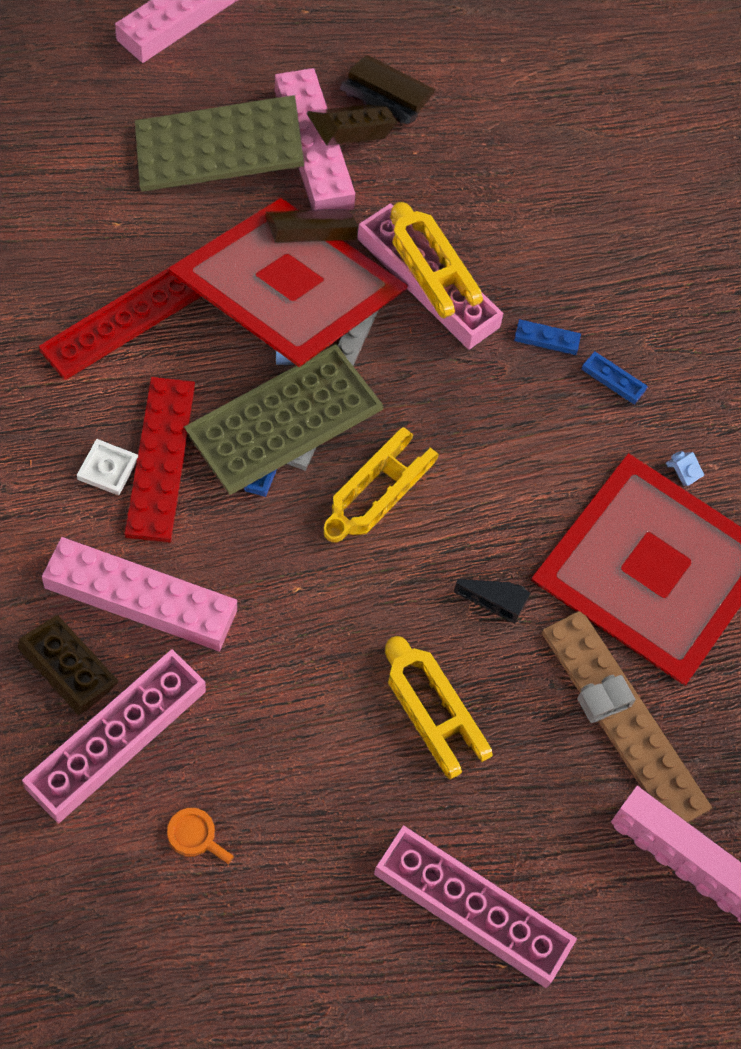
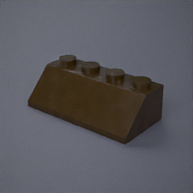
M360 105L307 112L309 119L326 146L385 139L397 123L388 107Z

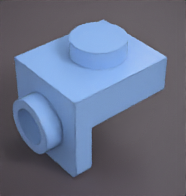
M679 451L671 456V460L666 462L667 467L675 468L683 486H689L704 476L693 452L684 453Z

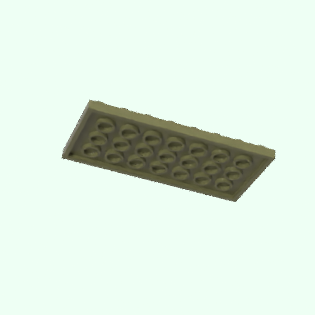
M295 95L135 120L139 182L142 192L305 166Z
M335 344L314 356L301 367L295 366L186 425L184 429L227 493L231 495L382 411L383 404Z

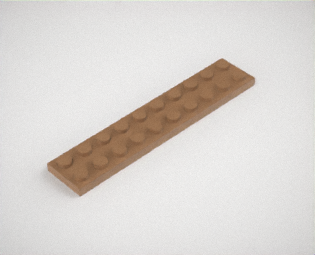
M578 611L543 629L542 635L579 692L588 684H602L601 681L610 675L615 677L622 675L636 699L634 704L630 708L610 715L598 722L640 787L687 823L709 812L712 806L586 615Z

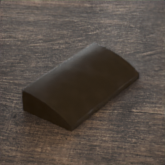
M369 55L361 58L350 69L348 79H352L417 113L421 111L435 92L434 88Z
M346 209L265 212V217L275 243L355 240L358 230L354 217Z
M58 614L19 638L18 649L78 716L96 704L119 682Z

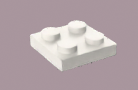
M96 439L77 474V480L119 496L137 463L138 455Z

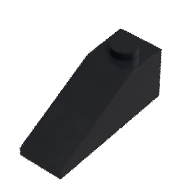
M458 579L454 588V593L514 624L530 596V592L523 586L511 582Z

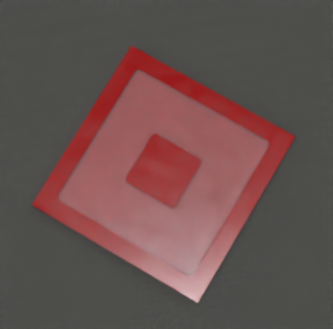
M280 198L170 266L168 272L292 363L301 367L407 290L408 285L343 240L275 243L265 217V212L298 211L297 208Z
M628 453L537 570L531 581L576 612L580 611L586 615L589 621L686 686L741 607V526Z

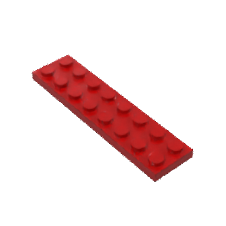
M167 268L39 345V351L65 381L202 296L170 274Z
M151 377L125 538L168 543L172 541L188 437L184 427L190 424L195 392L194 381Z

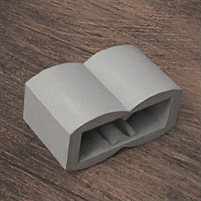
M610 675L601 681L602 684L594 685L591 683L581 689L577 699L590 723L624 711L634 704L636 699L622 675L616 677Z

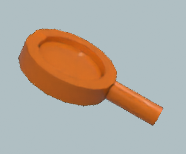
M186 808L178 811L171 818L168 824L167 837L170 846L177 853L184 856H197L209 850L227 864H230L234 856L213 842L215 826L212 818L205 811L198 808Z

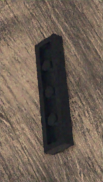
M352 79L345 80L341 84L340 89L345 91L347 96L357 97L363 100L362 103L365 105L388 107L392 115L397 118L396 120L402 124L416 121L417 112Z

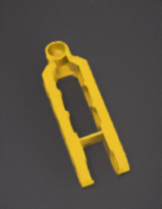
M397 202L394 204L390 216L391 222L395 226V235L392 243L439 316L444 319L455 313L453 302L444 289L452 284L456 286L462 297L465 296L472 307L482 303L483 297L480 288L433 217L422 212H414L407 203ZM412 224L415 231L424 234L429 242V247L434 249L440 258L439 262L441 265L444 264L446 268L436 272L432 271L405 230L406 226Z
M401 428L333 496L332 515L324 524L323 533L325 538L334 543L340 542L348 534H367L433 466L439 454L430 447L421 457L418 456L408 468L395 458L410 443L413 434L406 428ZM382 471L396 481L392 487L389 486L387 488V492L378 502L374 501L372 508L363 517H353L349 520L344 516L343 511Z
M391 637L385 645V655L392 666L388 684L446 777L451 780L462 773L459 762L444 740L457 732L461 734L468 747H472L475 754L481 760L480 762L492 757V750L432 654L415 648L412 649L403 637ZM411 664L419 669L422 668L430 681V687H434L442 700V706L448 709L453 718L436 727L403 674L404 667Z

